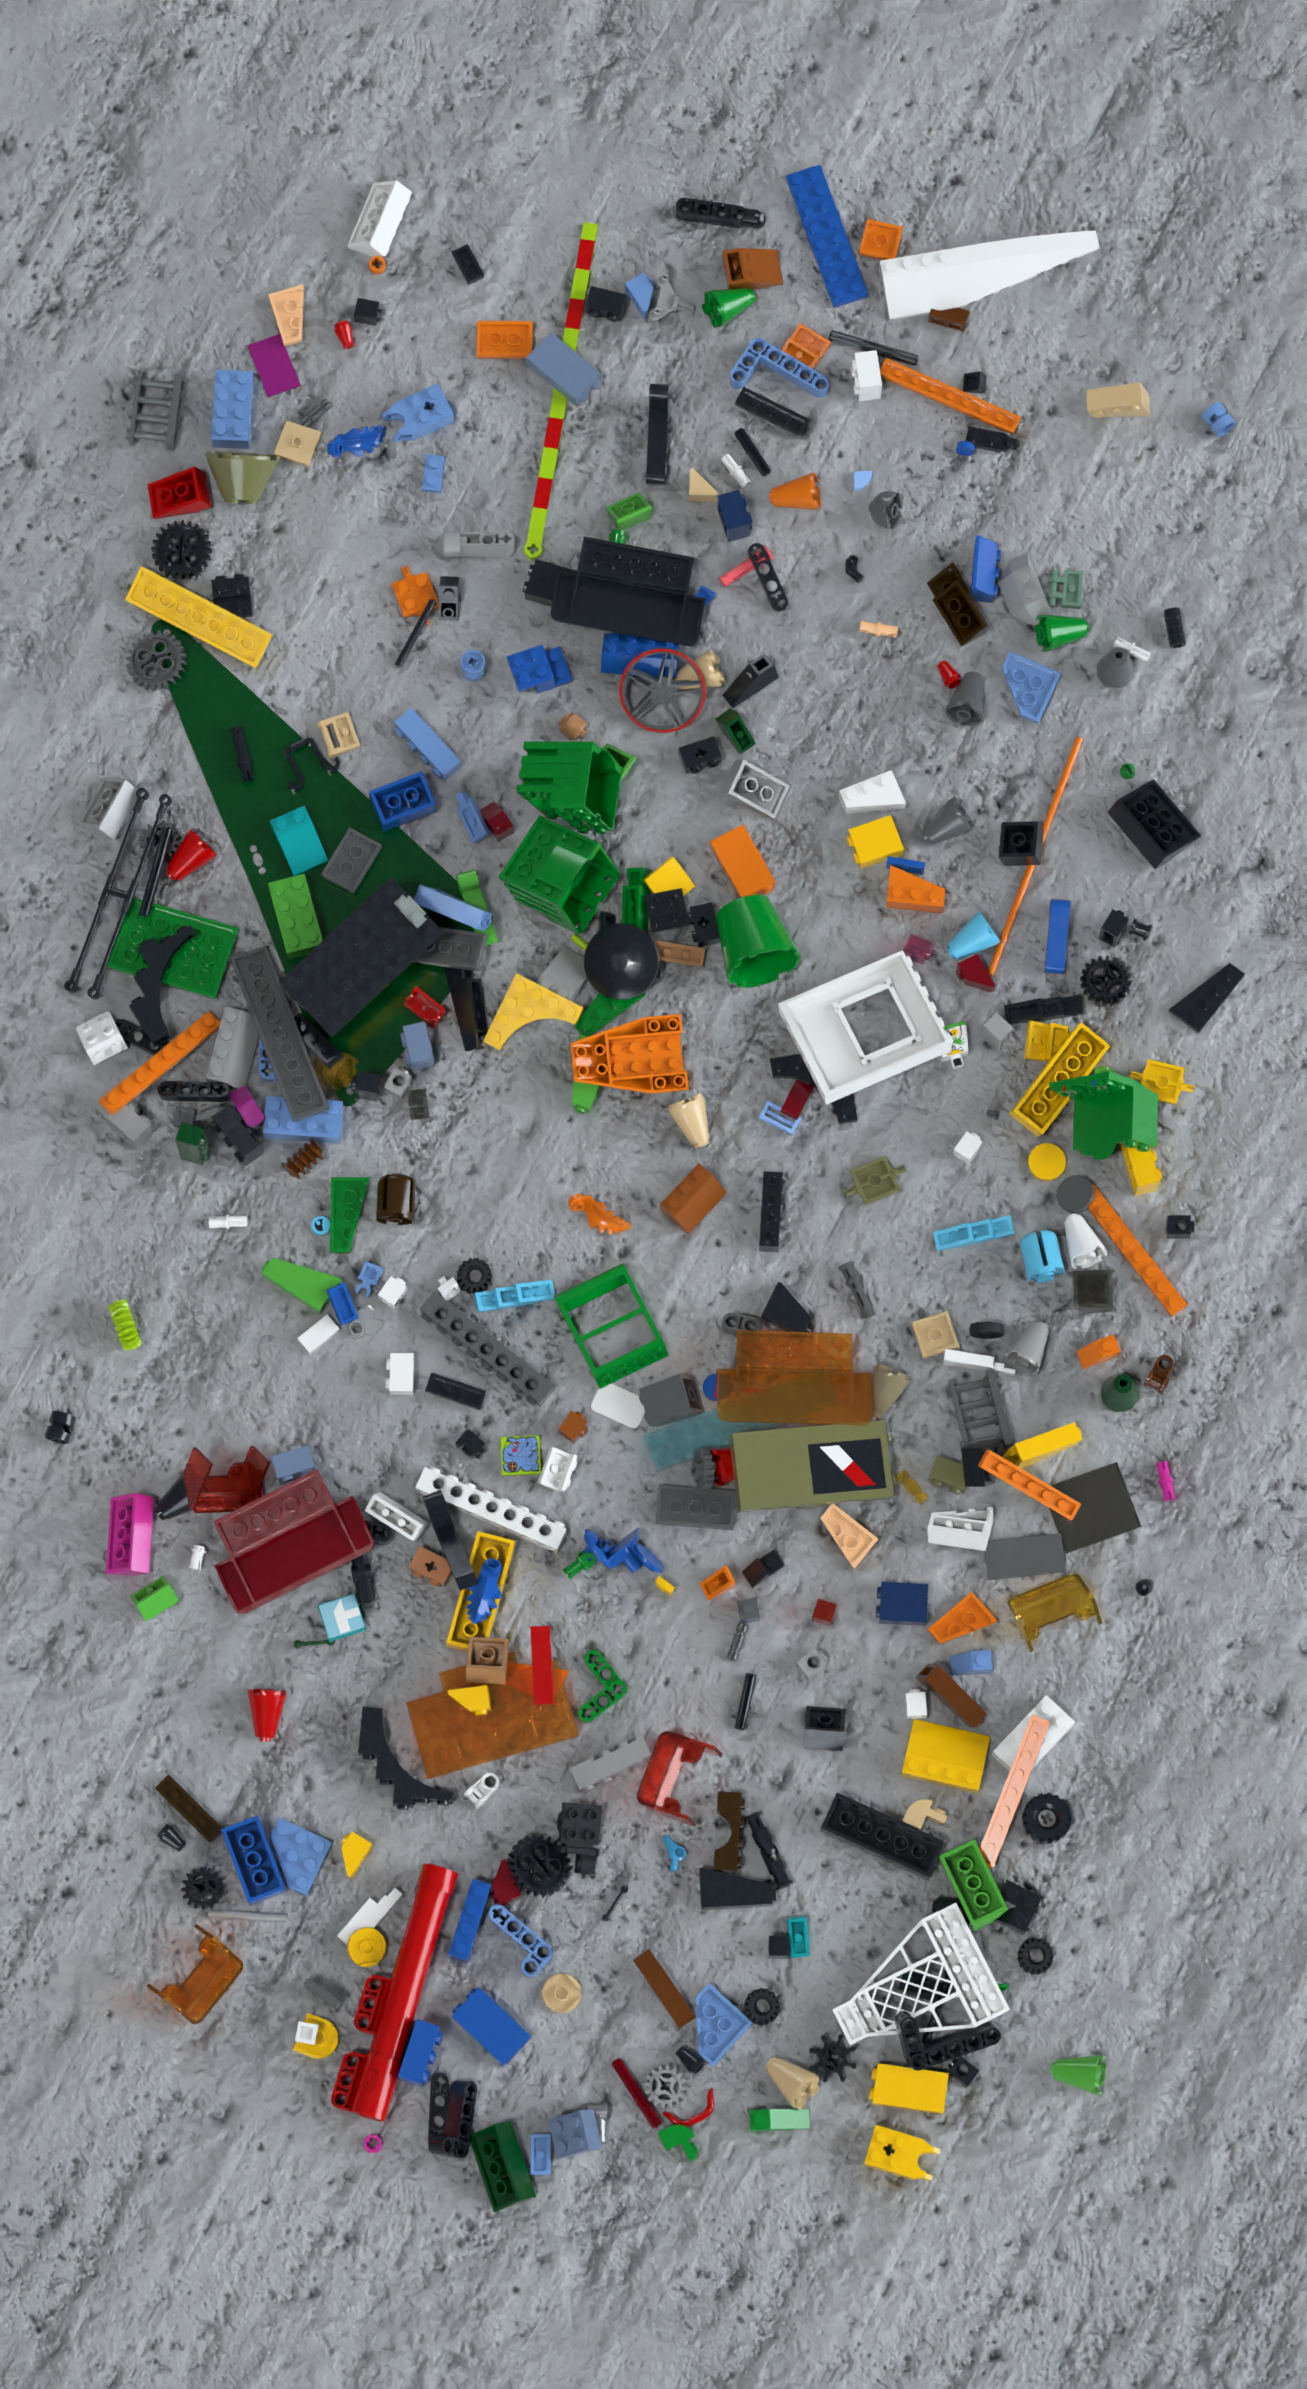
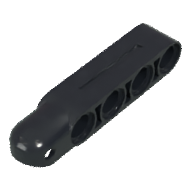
M680 198L676 202V216L684 221L732 228H762L766 223V216L762 212L739 205L691 198ZM681 207H687L688 210H687V211H681L680 208H681ZM705 210L706 213L701 214L698 211ZM718 212H722V213H724L725 215H724V216H717L716 214H717ZM741 215L743 218L736 219L734 216Z

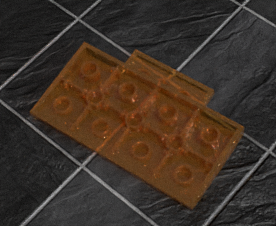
M515 1652L508 1653L506 1684L466 1682L465 1665L439 1673L444 1692L406 1702L427 1779L579 1737L558 1660L552 1661L554 1704L534 1705L532 1667L520 1670ZM487 1685L489 1687L491 1711H487L486 1715L475 1716V1713H471L450 1697L448 1690Z

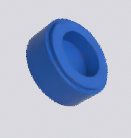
M968 441L957 443L956 452L959 455L971 456L974 454L975 445Z

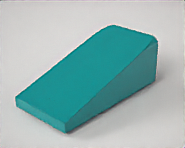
M787 1916L790 1958L810 1956L807 1916Z

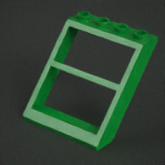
M623 1263L554 1296L559 1311L599 1389L669 1356L664 1342ZM628 1283L640 1308L583 1336H579L567 1312ZM643 1313L656 1339L595 1368L583 1341Z

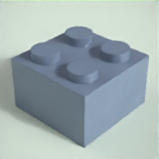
M425 1021L402 1026L403 1032L400 1033L402 1047L407 1048V1051H404L407 1067L411 1066L412 1071L433 1067L434 1058Z
M309 1445L271 1456L280 1486L286 1485L316 1470Z
M594 2109L579 2110L548 2120L557 2159L571 2158L602 2149Z

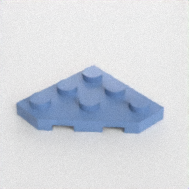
M1009 651L1002 666L1006 682L1021 717L1039 724L1061 673Z
M278 1818L270 1836L289 1889L307 1897L332 1842L284 1819Z
M708 1983L695 1997L698 2055L710 2066L714 2067L753 2022Z

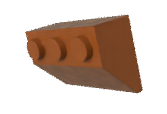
M698 1163L661 1202L660 1210L689 1235L727 1192L716 1178Z

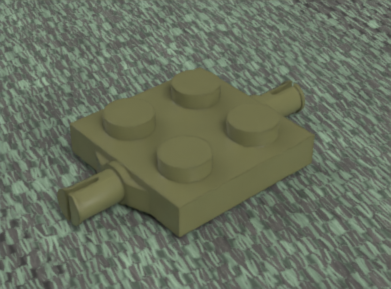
M885 1156L850 1170L854 1186L844 1189L846 1197L858 1193L864 1205L868 1206L900 1192L901 1189L897 1183V1175L907 1172L903 1164L893 1169Z

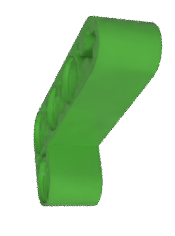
M475 869L456 874L462 899L488 911ZM492 921L486 931L473 928L474 932L487 935L485 946L498 942Z

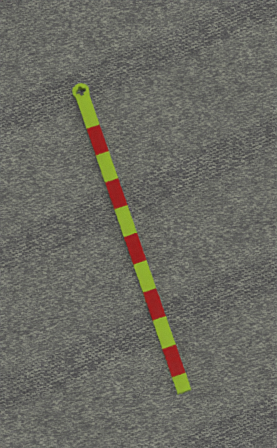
M587 222L583 223L562 340L574 352H576L598 230V224ZM555 388L527 543L524 546V555L531 561H535L542 556V540L567 405V398ZM531 547H535L536 549H538V551H535L534 554H531L530 550L528 549Z

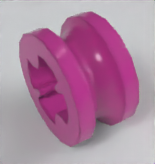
M371 2134L365 2138L364 2147L370 2153H377L382 2148V2141L377 2135ZM371 2139H375V2142L378 2141L375 2149H371V2146L368 2147Z

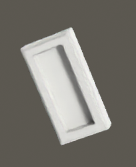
M327 1314L297 1339L308 1353L311 1354L340 1329Z

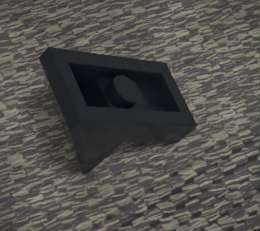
M772 1550L762 1558L755 1559L742 1571V1574L753 1588L784 1568L785 1565L775 1550Z
M910 1971L904 1973L901 1979L907 1981ZM912 1972L909 1982L921 1985L923 1974ZM925 1978L923 1987L934 1990L936 1981ZM900 1982L898 1990L904 1991L906 1983ZM938 1983L936 1991L938 1992L940 1990L941 1983ZM908 1984L906 1993L917 1996L919 1988ZM921 1989L919 1997L930 2001L933 1992ZM935 1993L934 1998H933V2001H932L933 2003H935L936 1998H937V1995H938V1994H936V1993Z

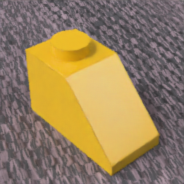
M487 1685L448 1690L450 1697L471 1713H475V1716L486 1715L487 1711H491L489 1687Z
M351 1832L350 1835L346 1834L341 1841L347 1876L351 1880L373 1847L370 1842L354 1832Z

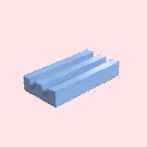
M767 1101L759 1115V1119L793 1136L795 1129L801 1121V1117L798 1120L789 1117L795 1120L793 1123L768 1110V1107L780 1112L781 1107ZM765 1114H767V1115H769V1116H771V1117H773V1118H775V1119H777V1120H779V1121L785 1123L786 1125H788V1126H790V1127H792V1128L790 1129V1128H788V1127H786V1126L780 1124L779 1122H777V1121H775V1120H773V1119H771V1118L765 1116Z

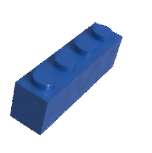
M472 1879L448 1953L450 1958L468 1963L492 1889L491 1884Z

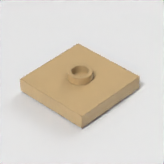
M286 420L274 455H279L282 459L309 467L322 433Z
M948 1311L911 1322L922 1359L945 1353V1349L955 1350L960 1348Z

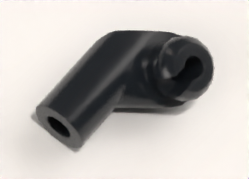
M850 555L845 561V572L854 581L860 583L864 576L857 571L858 558L855 555Z

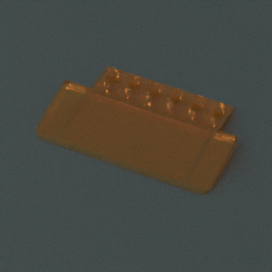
M737 1330L736 1369H716L717 1415L719 1419L725 1422L865 1426L872 1420L871 1373H853L852 1334Z

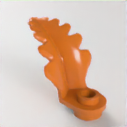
M574 1194L568 1199L569 1209L571 1211H584L589 1226L591 1228L598 1226L600 1233H604L607 1229L609 1235H612L613 1231L615 1234H619L620 1231L624 1232L631 1227L629 1222H626L624 1219L620 1220L619 1216L613 1217L614 1213L609 1210L606 1211L604 1203L595 1201L591 1195L582 1196L581 1194Z

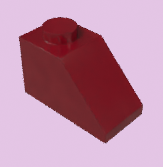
M494 801L479 810L497 842L514 833L513 824Z
M978 953L957 963L956 975L960 981L963 980L965 985L990 993L995 991V984Z
M505 1859L500 1863L492 1885L493 1892L490 1893L494 1903H499L501 1906L522 1897L518 1886H514L515 1879L509 1878L512 1873L507 1871L509 1866Z

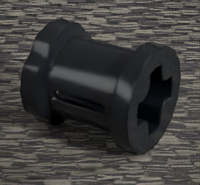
M1134 918L1128 934L1137 935L1146 941L1152 925H1145Z

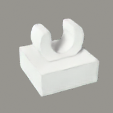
M444 1276L437 1280L440 1283V1287L437 1289L440 1296L445 1300L449 1301L461 1292L453 1277L448 1281Z
M299 2021L295 2042L315 2045L319 2025Z

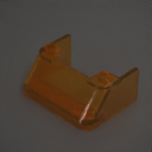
M196 1924L194 1927L205 1936L198 1947L199 1953L204 1957L181 1986L177 1987L175 1984H168L160 1992L151 1984L147 1985L153 1993L192 2024H199L203 2021L243 1969V1962L216 1937Z

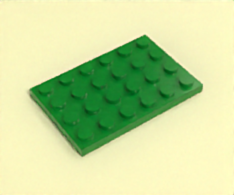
M133 897L129 911L125 915L114 944L107 968L135 976L138 970L148 968L138 950L142 942L147 939H155L157 944H160L164 937H171L177 933L176 931L179 928L191 925L196 936L174 955L165 971L162 984L216 1000L239 928L154 903L152 904L149 917H142L139 915L142 900Z

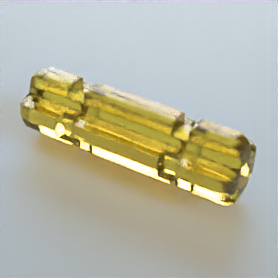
M906 1471L900 1472L897 1475L899 1482L904 1483L903 1486L913 1497H916L915 1500L920 1505L928 1499V1496L921 1492L922 1489L912 1478H909L910 1475Z

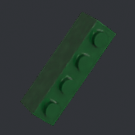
M181 1122L175 1141L182 1160L202 1166L204 1161H208L211 1150H209L208 1140H206L207 1136L203 1128Z

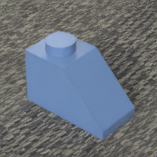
M642 273L625 283V291L645 320L648 318L655 285L650 277L647 278L645 273Z
M990 1650L970 1651L950 1656L952 1676L985 1674L992 1671Z

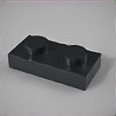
M468 244L451 251L467 285L484 278V273Z

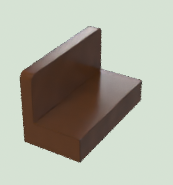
M931 308L928 322L964 332L970 312L961 308L941 311Z

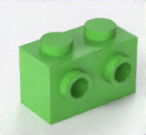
M164 1576L159 1577L130 1596L145 1621L155 1618L159 1613L167 1608H171L179 1601Z

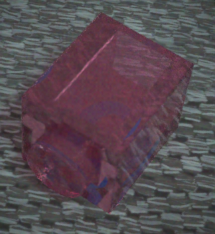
M911 934L903 952L906 956L909 955L911 960L923 965L925 960L929 961L933 950H931L932 943Z

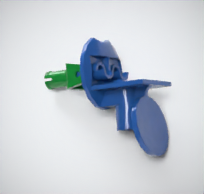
M637 1527L612 1547H610L612 1542L609 1538L604 1542L597 1533L586 1529L584 1535L585 1549L578 1552L576 1560L564 1568L563 1571L566 1575L568 1574L567 1577L569 1579H572L582 1569L588 1571L596 1561L610 1569H614L623 1562L631 1573L637 1571L642 1565L650 1571L662 1573L665 1569L651 1551L643 1545L635 1543L639 1538L640 1529Z

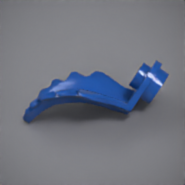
M377 425V427L372 426L369 430L366 426L360 432L358 428H352L346 434H338L333 440H330L327 445V452L336 458L343 451H349L358 457L363 456L364 450L372 453V445L378 448L380 446L378 442H383L382 437H385L386 427Z
M496 1559L486 1560L477 1578L478 1584L468 1588L473 1593L466 1597L468 1601L472 1602L466 1608L470 1609L467 1615H470L468 1619L473 1624L477 1622L482 1623V1619L486 1620V1615H491L489 1608L495 1609L497 1607L493 1599H500L502 1596L497 1583L502 1567L501 1563Z

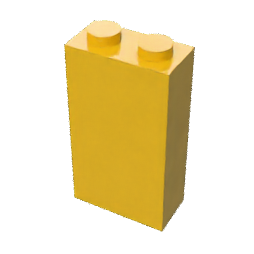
M878 2063L877 2068L872 2069L871 2080H875L874 2088L870 2087L869 2099L872 2100V2105L943 2115L949 2073L929 2070L917 2071L913 2068Z

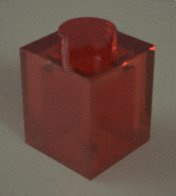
M818 1598L812 1621L831 1626L837 1604Z

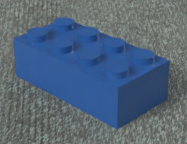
M604 633L601 673L623 674L629 662L640 653L654 648L678 650L679 645L624 634ZM654 654L645 657L633 668L657 677L664 654ZM667 654L663 675L666 676L669 675L670 654ZM675 656L674 658V670L672 677L675 679L678 661L677 656Z
M258 1815L221 1829L249 1906L287 1892Z

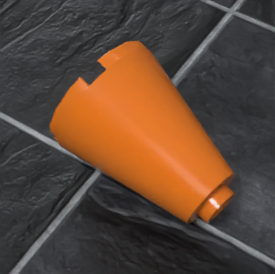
M809 473L772 488V492H769L770 504L773 503L774 507L819 510L821 507L820 488L815 484L818 482L816 473Z

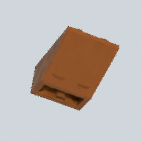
M737 248L722 251V261L728 289L751 288L753 290L783 285L777 250Z

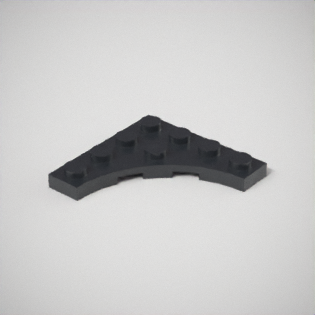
M800 1054L770 1058L773 1079H798L809 1083L810 1086L818 1090ZM853 1093L830 1103L837 1116L838 1124L858 1122Z

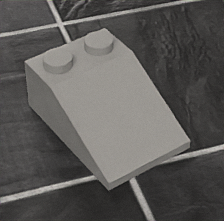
M742 759L733 762L719 794L738 805L775 819L790 785Z
M564 946L542 973L537 983L574 1002L588 980L584 969V957Z

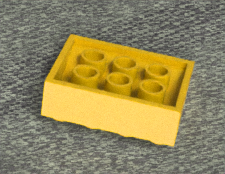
M914 1719L901 1776L978 1794L990 1736Z

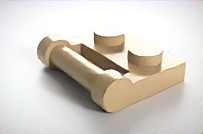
M348 712L319 721L316 724L318 730H321L329 759L360 748ZM332 725L340 745L337 748L334 747L328 727Z

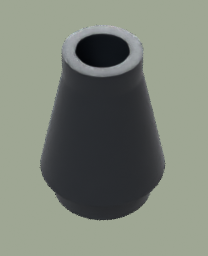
M168 1824L157 1834L160 1838L159 1841L176 1849L178 1852L186 1844L174 1827H170Z
M681 2046L675 2053L689 2073L697 2074L705 2065L701 2056L690 2051L685 2046Z

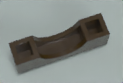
M718 1791L717 1814L728 1821L731 1828V1837L723 1847L715 1850L714 1871L737 1874V1868L741 1869L742 1857H738V1849L743 1847V1837H739V1830L744 1829V1818L740 1817V1812L745 1810V1798H741L742 1793Z

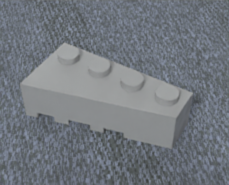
M642 1733L636 1735L637 1740L633 1742L626 1740L620 1743L615 1751L608 1749L599 1754L597 1759L592 1757L571 1767L570 1772L579 1792L584 1791V1793H588L594 1790L597 1784H608L617 1775L623 1777L630 1774L631 1769L635 1767L641 1769L649 1765L651 1753Z

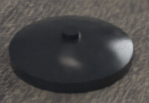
M612 924L598 931L588 943L584 955V969L590 984L600 994L611 999L628 1000L638 997L650 988L659 971V952L655 942L644 930L630 924Z

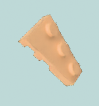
M304 284L268 294L284 347L302 342Z
M833 1503L820 1518L853 1570L878 1541L877 1537Z

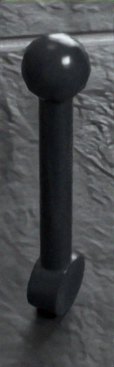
M623 1885L621 1887V1892L617 1896L616 1900L614 1901L608 1912L603 1915L602 1918L604 1921L610 1920V1915L622 1898L623 1894H626L628 1892V1887L626 1885Z

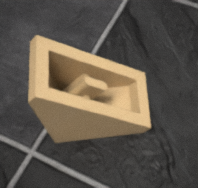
M691 468L689 501L716 502L718 500V492L694 468Z

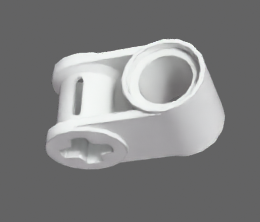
M486 1773L463 1796L465 1798L468 1797L475 1804V1808L479 1809L498 1790L500 1781L497 1775ZM488 1778L496 1780V1784L493 1787L485 1785Z

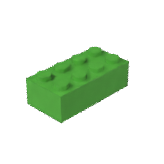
M305 874L268 883L288 960L308 955L323 940Z

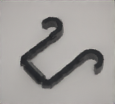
M307 737L290 745L289 748H286L284 754L300 783L295 786L291 782H287L289 789L300 791L304 787L303 776L298 770L290 752L299 750L306 746L307 743L311 744L321 765L329 773L338 771L340 768L339 758L336 756L334 759L336 762L335 766L329 767L312 738Z

